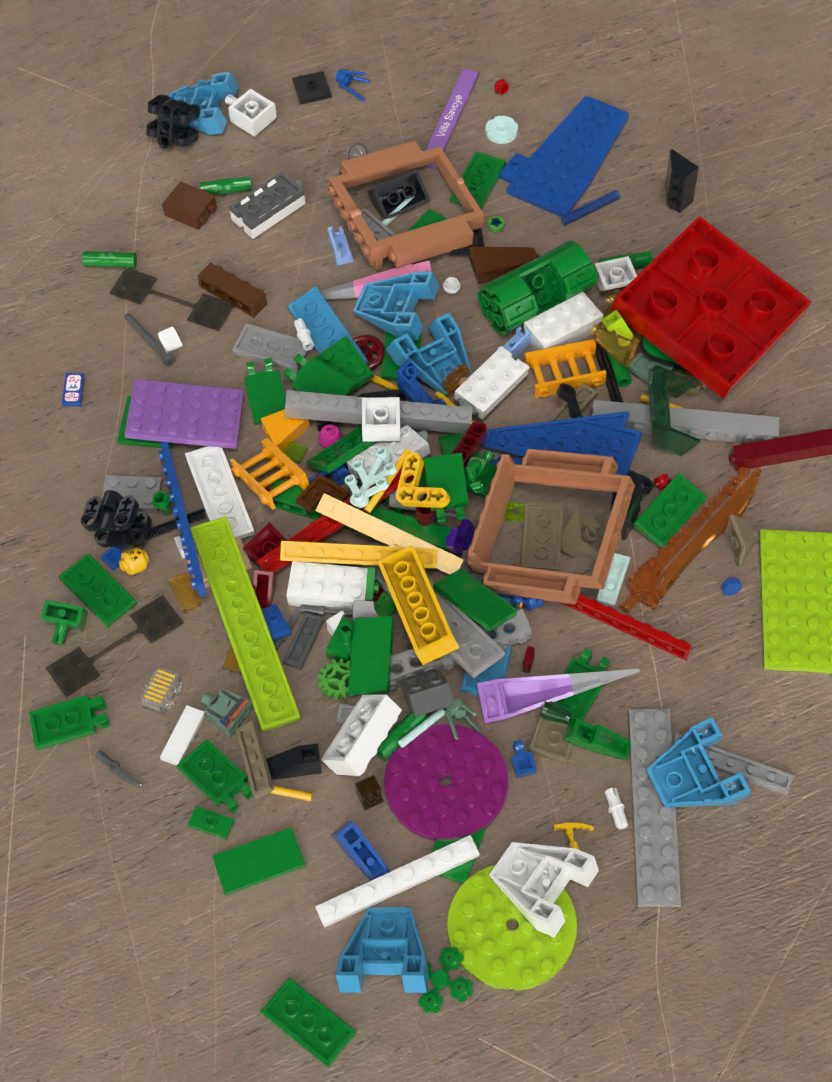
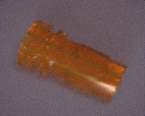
M461 364L449 373L442 381L443 390L449 394H454L455 390L470 375L469 367Z

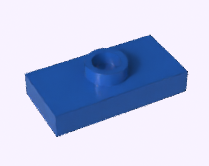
M515 153L499 173V178L511 183L529 158Z
M277 604L261 610L273 641L291 634V629Z

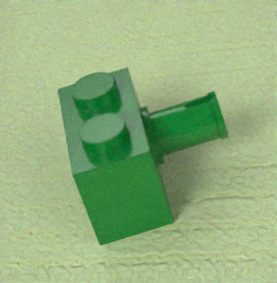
M45 600L40 619L47 624L56 626L51 643L64 646L67 629L83 631L88 612L84 607Z
M344 617L341 618L326 648L327 659H335L338 663L341 658H343V663H346L348 660L351 661L354 621Z

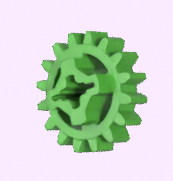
M341 658L339 663H336L335 659H332L331 665L327 662L325 663L326 669L320 668L321 675H318V686L322 690L323 695L328 693L329 700L333 696L336 701H339L340 697L346 701L347 695L354 697V695L348 693L350 660L343 663V658Z

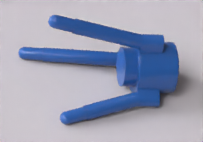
M340 69L336 75V82L339 83L338 86L346 89L360 100L365 101V98L346 85L350 84L352 79L370 83L368 79L352 76L366 75V72Z
M343 464L330 473L321 472L318 474L322 476L329 475L333 481L337 480L336 484L340 486L345 483L344 480L348 476V471ZM318 474L309 478L308 482H312L318 476Z

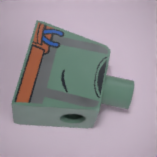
M224 689L216 697L206 693L201 701L204 705L208 706L205 710L208 720L228 738L233 736L236 729L240 727L253 710L249 699Z

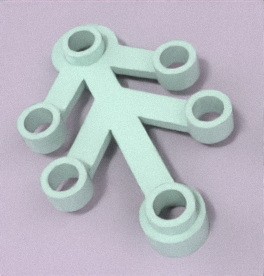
M385 447L377 449L376 461L368 475L365 471V465L361 460L353 463V469L359 474L363 482L359 490L356 485L358 481L354 475H348L344 480L353 493L350 498L353 506L357 508L365 507L369 502L370 496L388 488L389 483L386 477L394 475L397 471L394 463H389L392 460V454L389 449ZM382 464H386L384 470L378 473Z

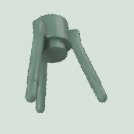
M453 698L454 705L446 707L447 710L444 713L448 718L455 740L458 739L453 718L461 719L464 717L475 731L484 735L466 714V711L475 716L476 712L467 706L461 698Z

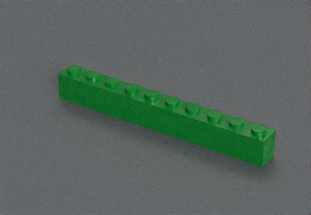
M287 480L275 481L272 489H274L275 487L279 486ZM293 485L272 498L275 509L314 520L323 516V514L316 511L317 507L310 513L296 504V499L304 491L299 485ZM375 506L369 514L450 553L446 546V537L451 529L449 526H441L433 522L428 526H421L417 523L416 518L411 515H402L393 510L381 509L378 506ZM345 525L344 527H342V528H345V529H348V530H352V531H355V532H359V531H357V530H355V529H353V528H350V527H348V526H346V525Z

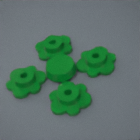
M445 947L442 949V956L439 957V962L444 970H436L433 973L431 970L432 964L427 962L429 979H431L432 985L435 988L430 991L427 990V993H423V996L418 1000L419 1006L423 1008L425 1013H430L431 1011L438 1013L441 1010L440 1004L443 1003L444 999L440 996L439 990L445 989L448 985L451 990L450 996L456 998L461 1003L467 1000V996L470 997L473 994L471 990L473 982L470 979H464L462 976H459L457 980L450 982L448 971H451L452 968L457 970L460 967L459 963L464 960L463 954L459 952L457 947H452L451 949Z

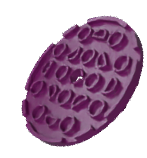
M450 724L431 726L404 748L399 746L388 761L384 777L388 805L405 828L423 838L436 841L437 839L452 840L472 835L484 827H488L499 815L505 804L508 793V772L501 753L484 735L464 726L455 725L458 735L457 740L454 738ZM449 777L452 780V783L448 786L440 783L444 778Z

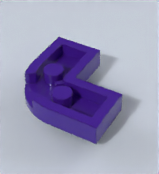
M463 519L457 529L451 528L449 535L446 537V546L453 555L462 556L463 550L468 551L475 530V526L469 519Z

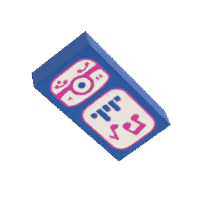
M66 373L62 399L63 406H81L85 379L84 373Z

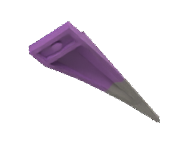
M640 669L506 678L477 683L484 721L489 723L508 719L543 706L545 701L556 702L638 673Z

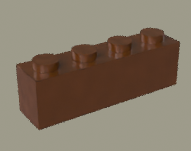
M210 262L198 275L199 287L253 318L267 305L266 293L263 290L257 289L249 282L237 278L235 274L225 271L221 266H216Z

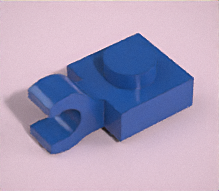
M522 740L514 741L513 748L516 755L511 756L516 778L535 774L537 769L532 752L525 753Z

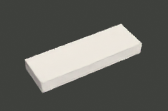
M186 705L160 756L161 760L173 765H178L183 760L205 717L204 711Z

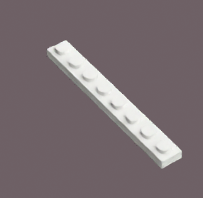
M471 835L315 907L325 928L475 859L480 854Z

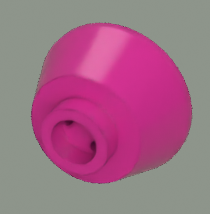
M326 425L318 435V442L321 446L327 448L341 439L343 434L335 425Z

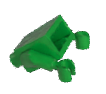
M484 450L482 458L472 457L464 470L467 489L474 495L485 498L490 492L491 481L497 471V468L491 464L495 454Z

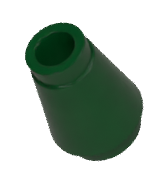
M545 701L540 712V717H543L544 720L568 724L571 712H568L552 701Z

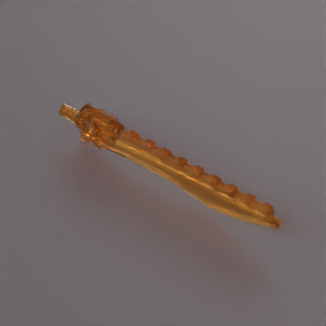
M740 468L738 478H729L728 488H719L718 498H709L708 508L704 506L699 508L698 518L694 516L689 518L688 528L684 526L679 528L678 537L673 536L669 538L668 547L658 548V557L649 558L626 581L630 596L620 605L623 612L629 613L639 602L656 610L659 599L664 598L688 565L711 542L726 531L729 515H736L738 517L743 515L755 493L761 473L760 468H757L736 490L750 472L748 468ZM728 496H731L730 499L721 507V509L712 517V519L703 527V529L694 537V539L666 568L664 573L663 568L673 559V557L682 549V547L691 539V537L701 528V526L710 518V516L719 508V506L728 498Z

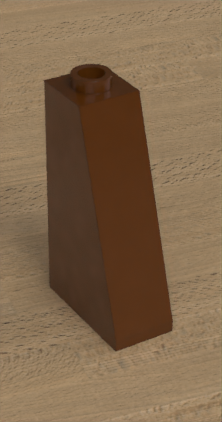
M469 247V260L478 285L487 283L540 256L536 254L534 247Z

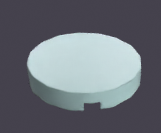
M496 116L495 119H490L486 124V136L494 143L506 144L512 142L518 135V124L511 117Z

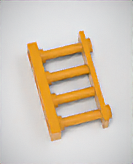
M591 339L524 353V363L533 368L538 382L534 388L535 398L556 394L558 387L562 383L572 386L574 390H577L582 383L589 387L605 384L606 370L597 371L593 359L596 352L595 340ZM586 358L590 373L580 375L575 359ZM568 361L573 377L563 379L558 363ZM551 365L555 380L545 382L540 366Z
M265 438L261 441L263 446L261 453L241 465L232 458L230 460L232 465L231 472L259 496L260 501L264 505L267 504L273 510L275 505L272 498L293 485H299L305 490L309 482L306 473L268 438ZM265 458L271 459L270 462L250 474L246 471ZM274 467L280 468L279 471L259 483L255 480ZM284 476L290 477V479L269 492L265 489Z

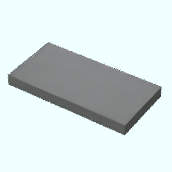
M247 323L232 349V353L263 363H265L264 359L271 358L273 366L283 369L288 367L297 373L301 367L296 365L297 362L294 361V357L298 353L306 358L309 351L303 349L300 339Z

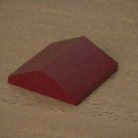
M269 522L243 547V550L253 564L262 570L257 560L281 545V541L287 540Z

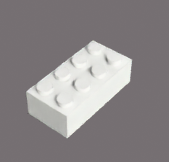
M581 292L524 322V333L526 330L531 332V345L536 351L576 343L602 329L603 322L601 320L604 315L587 295Z
M292 561L286 594L288 606L301 607V605L325 607V610L353 612L354 600L365 601L368 568Z
M362 695L321 758V761L336 775L361 776L366 771L371 758L376 755L381 742L387 737L388 731L398 720V715L402 710L387 695Z

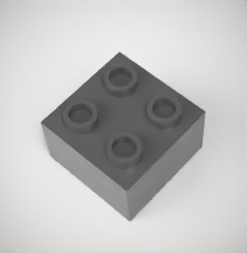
M430 669L424 674L418 676L411 675L401 681L406 703L415 717L454 705L449 683L439 669Z

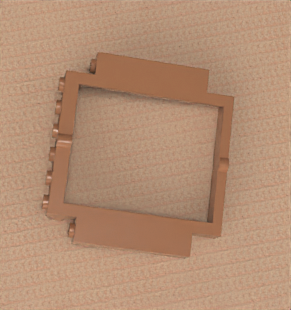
M411 141L342 161L341 169L339 170L340 176L329 179L328 195L332 196L335 207L339 208L342 219L346 220L350 232H353L357 244H360L364 256H367L370 266H373L376 272L382 270L383 258L389 257V260L394 263L396 268L458 248L470 246L473 242L474 233L472 230L482 228L484 225V213L467 189L463 178L458 175L441 147L422 152L417 143ZM435 163L467 214L377 241L362 217L360 209L356 207L346 189Z
M527 449L526 455L522 459V465H516L510 455L502 454L500 461L497 463L495 477L491 481L490 492L485 499V507L480 513L478 527L474 531L472 545L468 549V565L473 572L484 574L483 584L497 594L576 604L581 587L604 590L635 488L631 477L616 475L618 465L613 457ZM515 482L617 493L592 576L488 563L499 529L503 526V517Z

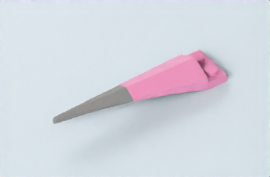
M430 261L393 268L320 292L326 300L359 298L364 284L417 271L432 272Z

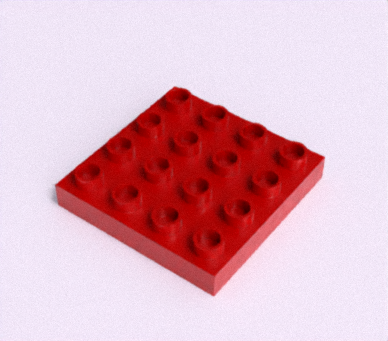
M699 216L615 297L610 310L612 312L617 310L627 324L725 399L805 314L812 301Z

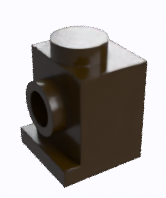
M374 775L355 783L356 794L364 810L384 802L381 788Z

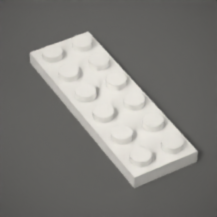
M207 446L185 453L209 521L227 516L235 539H243L255 535L222 447Z

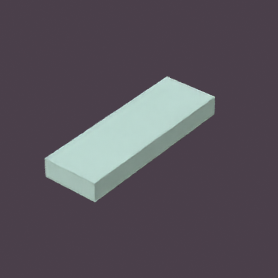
M614 553L604 590L599 589L596 598L600 604L615 608L631 557Z

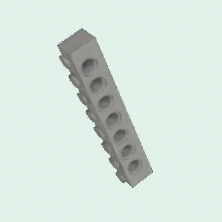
M523 609L517 611L516 616L490 632L481 625H478L489 637H494L493 641L503 650L513 644L524 643L532 638V630ZM508 630L514 631L513 633H506ZM414 648L396 654L391 658L389 691L398 688L401 685V681L405 680L408 676H418L430 669L450 670L455 665H458V663L449 654L439 657L438 660L422 665ZM414 664H420L419 667H413ZM397 670L402 671L399 674H394V672Z

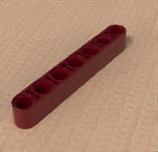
M473 422L452 452V454L462 453L464 470L469 460L477 456L486 442L487 426L484 422ZM426 493L423 495V497L421 498L420 501H423V500L426 499V497H427V494H426ZM416 507V521L421 526L430 525L437 516V512L431 511L430 507Z

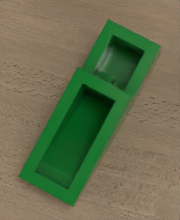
M579 718L568 722L564 737L565 741L598 754L621 760L628 759L631 747L629 739L599 724L593 726Z

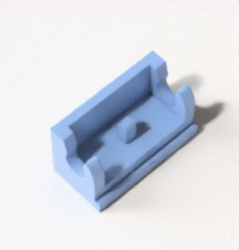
M339 226V231L336 233L333 227H327L329 243L336 264L342 265L354 262L343 227Z
M521 327L516 329V334L503 346V348L513 354L512 358L514 360L531 344V332L526 330L523 334Z

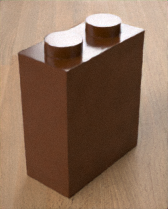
M181 181L162 204L165 216L198 230L207 222L209 216L217 208L215 195Z

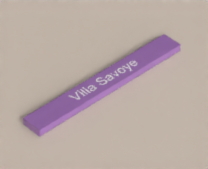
M467 69L462 70L426 150L441 147L445 151L477 81L478 72ZM435 163L425 165L437 169Z

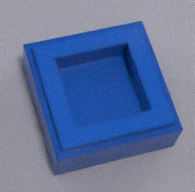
M111 547L100 557L106 565L115 571L120 567L119 561L123 552L118 547Z

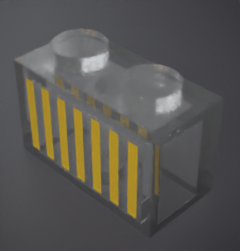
M157 666L140 698L142 707L165 716L167 710H170L173 706L176 693L181 691L183 683L180 674Z

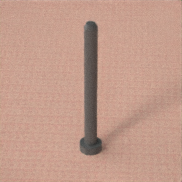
M127 313L125 319L163 358V363L166 366L173 365L176 357L173 354H168L137 320Z

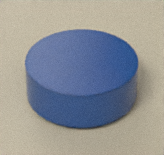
M730 578L723 582L721 588L725 595L730 596L738 593L742 589V585L738 578Z

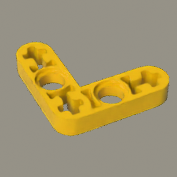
M416 452L408 454L404 460L396 492L397 501L402 506L443 508L447 506L450 502V496L443 488L418 487L424 461ZM413 475V481L406 483L407 477ZM426 493V499L419 501L420 495Z

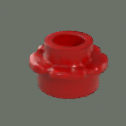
M500 79L495 83V93L504 95L508 91L509 84L505 79Z
M667 474L660 475L653 480L655 483L654 487L663 490L672 479Z

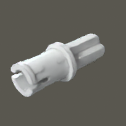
M303 319L295 320L294 325L298 332L297 338L300 339L303 349L306 351L313 349L314 343L310 337V330L306 328Z
M609 788L604 792L609 804L608 811L612 813L616 827L621 830L628 826L623 811L625 807L621 803L617 788H614V791L613 788Z

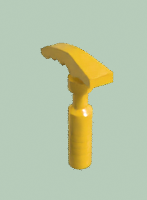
M562 823L554 825L553 829L554 831L564 830L570 842L569 847L579 850L577 842L573 837V829L593 831L594 827L583 823Z

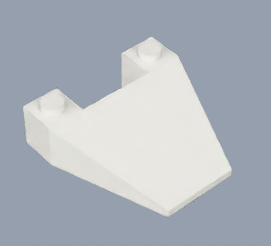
M512 842L489 876L536 930L554 938L565 922L560 906L555 905L554 902L569 880L588 887L599 869L594 856L576 848Z

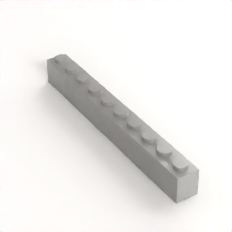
M287 390L285 417L362 424V398L366 397ZM400 401V428L408 425L412 429L465 434L472 424L473 407Z
M594 400L592 416L627 411L630 416L625 428L645 434L707 439L710 441L718 440L729 443H752L779 437L780 417Z

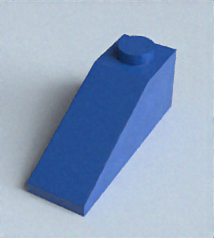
M346 821L331 834L345 854L370 881L391 872L353 821Z

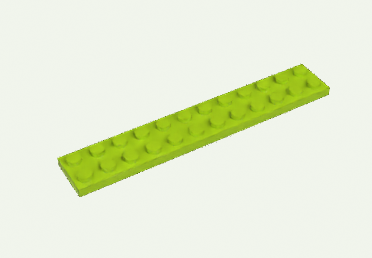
M227 516L190 527L262 733L301 720Z

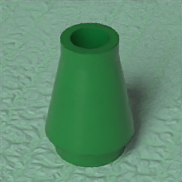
M163 491L156 492L152 498L153 506L164 515L172 514L173 507L170 495Z

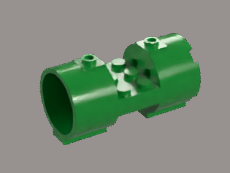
M570 240L478 287L480 291L477 292V299L484 317H488L489 321L493 324L491 328L496 333L504 335L524 325V322L579 293L594 288L598 277L594 263L590 261L583 248L578 243Z

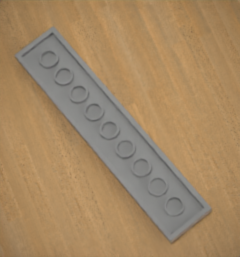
M378 540L371 544L378 546H388ZM359 565L361 568L377 567L376 581L392 597L378 565ZM435 591L459 645L458 649L448 654L475 678L503 658L505 652L463 611Z
M629 709L638 907H681L676 807H664L646 771L651 764L672 747L670 709Z

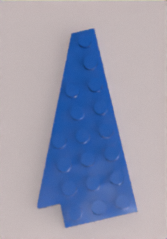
M625 411L489 429L483 448L518 458H523L526 455L527 449L613 457L618 465L616 475H628L642 437V432L625 428L630 416L629 412Z

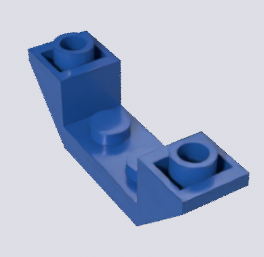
M407 359L397 370V387L409 402L447 405L443 399L433 400L417 381L416 377L420 371L410 359Z

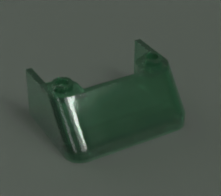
M656 365L648 371L652 442L661 449L682 456L699 444L700 439L671 428L669 396L677 399L696 385V381Z

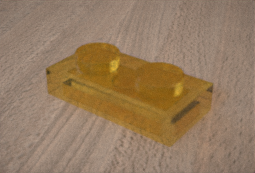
M185 572L168 580L183 613L202 606Z

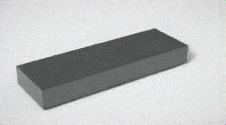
M305 613L283 660L284 665L299 670L303 669L324 623V618Z

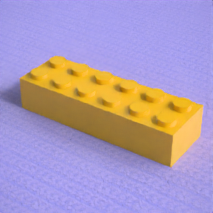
M414 545L377 561L415 653L422 665L458 649L459 645Z

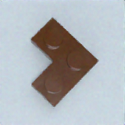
M318 474L298 496L296 504L312 513L318 506L324 493L341 502L347 500L350 494L342 487Z

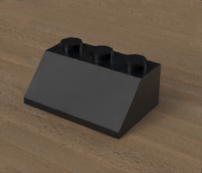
M673 149L669 153L665 182L666 202L671 209L681 213L693 203L699 167Z
M417 169L367 191L374 208L385 220L430 201ZM414 196V198L411 201H409L402 209L389 215L405 199H410Z
M636 473L625 475L631 477L635 488L621 530L622 540H626L633 528L632 524L638 519L639 511H641L640 501H642L644 485L642 480L638 479ZM612 492L610 511L613 508L617 495L616 492Z

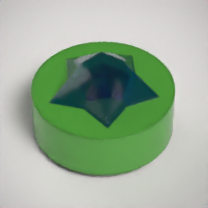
M492 216L488 219L487 228L493 233L503 231L505 222L502 217Z

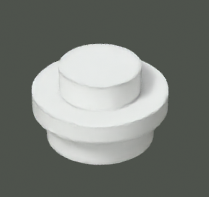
M449 277L443 283V289L446 293L455 294L460 290V282L454 277Z

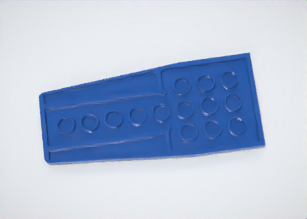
M585 96L531 155L507 187L506 194L559 217L569 212L571 213L591 185L628 121L629 113L592 97Z

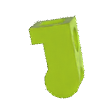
M617 310L601 320L609 332L614 330V336L621 345L626 346L633 341L634 336Z

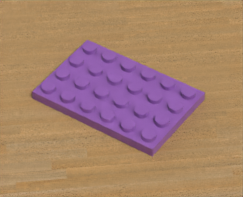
M135 379L126 423L125 438L237 449L244 390Z

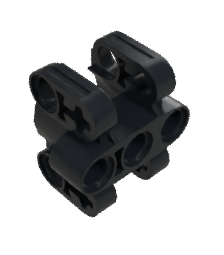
M158 95L148 102L147 111L151 114H157L158 120L155 119L147 124L146 135L154 138L157 137L161 148L168 149L174 144L179 147H188L198 140L199 133L197 130L189 126L180 127V123L189 124L199 118L200 107L198 105L171 99L167 95Z
M106 490L103 499L99 496H93L87 501L81 517V525L88 531H95V541L101 547H125L126 545L138 547L145 543L152 520L146 512H138L139 503L133 496L122 497L116 491ZM90 519H94L92 524L87 525ZM108 534L106 539L100 541L103 535ZM141 534L137 540H133L135 535Z

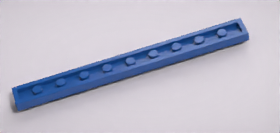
M168 442L160 443L162 451L158 452L161 462L165 461V464L162 465L164 476H169L165 480L168 489H172V492H169L171 503H176V506L172 507L175 517L180 519L176 520L178 531H183L180 539L182 546L186 545L187 549H183L186 561L190 560L191 562L187 566L189 574L194 575V578L191 579L193 590H198L199 597L206 596L207 593Z

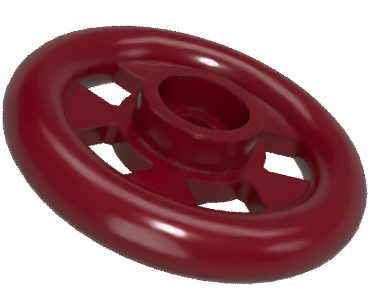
M368 334L353 338L356 344H360L358 347L363 354L366 353L364 356L368 360L367 366L370 370L378 367L385 355V348L381 340ZM368 342L374 344L372 348L367 346ZM373 352L378 353L376 358H372Z

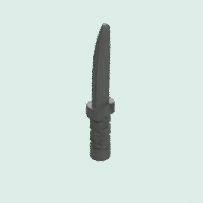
M301 605L300 607L301 613L307 612L320 616L325 614L335 615L340 612L325 610V607ZM344 612V617H353V614Z
M298 609L294 611L287 622L291 630L297 621ZM288 635L274 641L276 651L287 640Z
M101 750L96 753L95 757L106 764L112 773L115 772L134 786H143L140 781L123 770L117 761L110 759Z

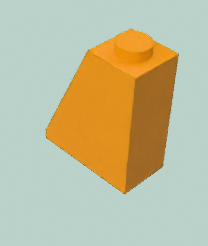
M285 409L261 418L262 429L266 437L282 452L310 427L309 419L285 417Z

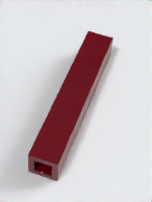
M832 428L732 446L731 454H729V462L734 466L735 471L831 455Z

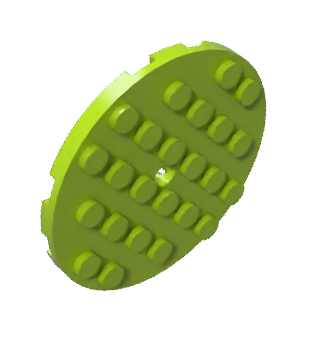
M495 865L489 866L468 878L458 889L452 900L447 920L451 948L457 947L459 952L463 954L464 960L459 963L463 969L471 976L484 982L485 985L500 990L503 988L515 989V991L534 988L557 975L572 954L577 936V918L573 903L565 889H563L554 904L560 906L565 922L553 938L532 926L490 878L489 874ZM509 920L518 923L516 930L512 931L506 927Z

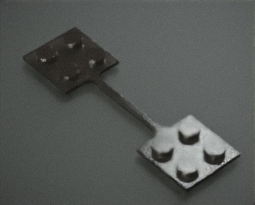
M125 268L110 291L111 295L141 304L148 294H153L189 306L193 310L187 321L217 331L221 329L235 306L233 303L206 294H202L199 301L193 304L152 290L151 288L157 280L156 277L129 268Z
M163 595L130 615L137 625V629L97 654L87 657L82 649L78 647L46 667V670L65 697L98 678L100 674L93 666V662L134 635L141 633L152 644L184 623Z

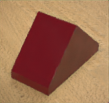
M254 569L253 589L262 609L272 606L276 579L274 571Z

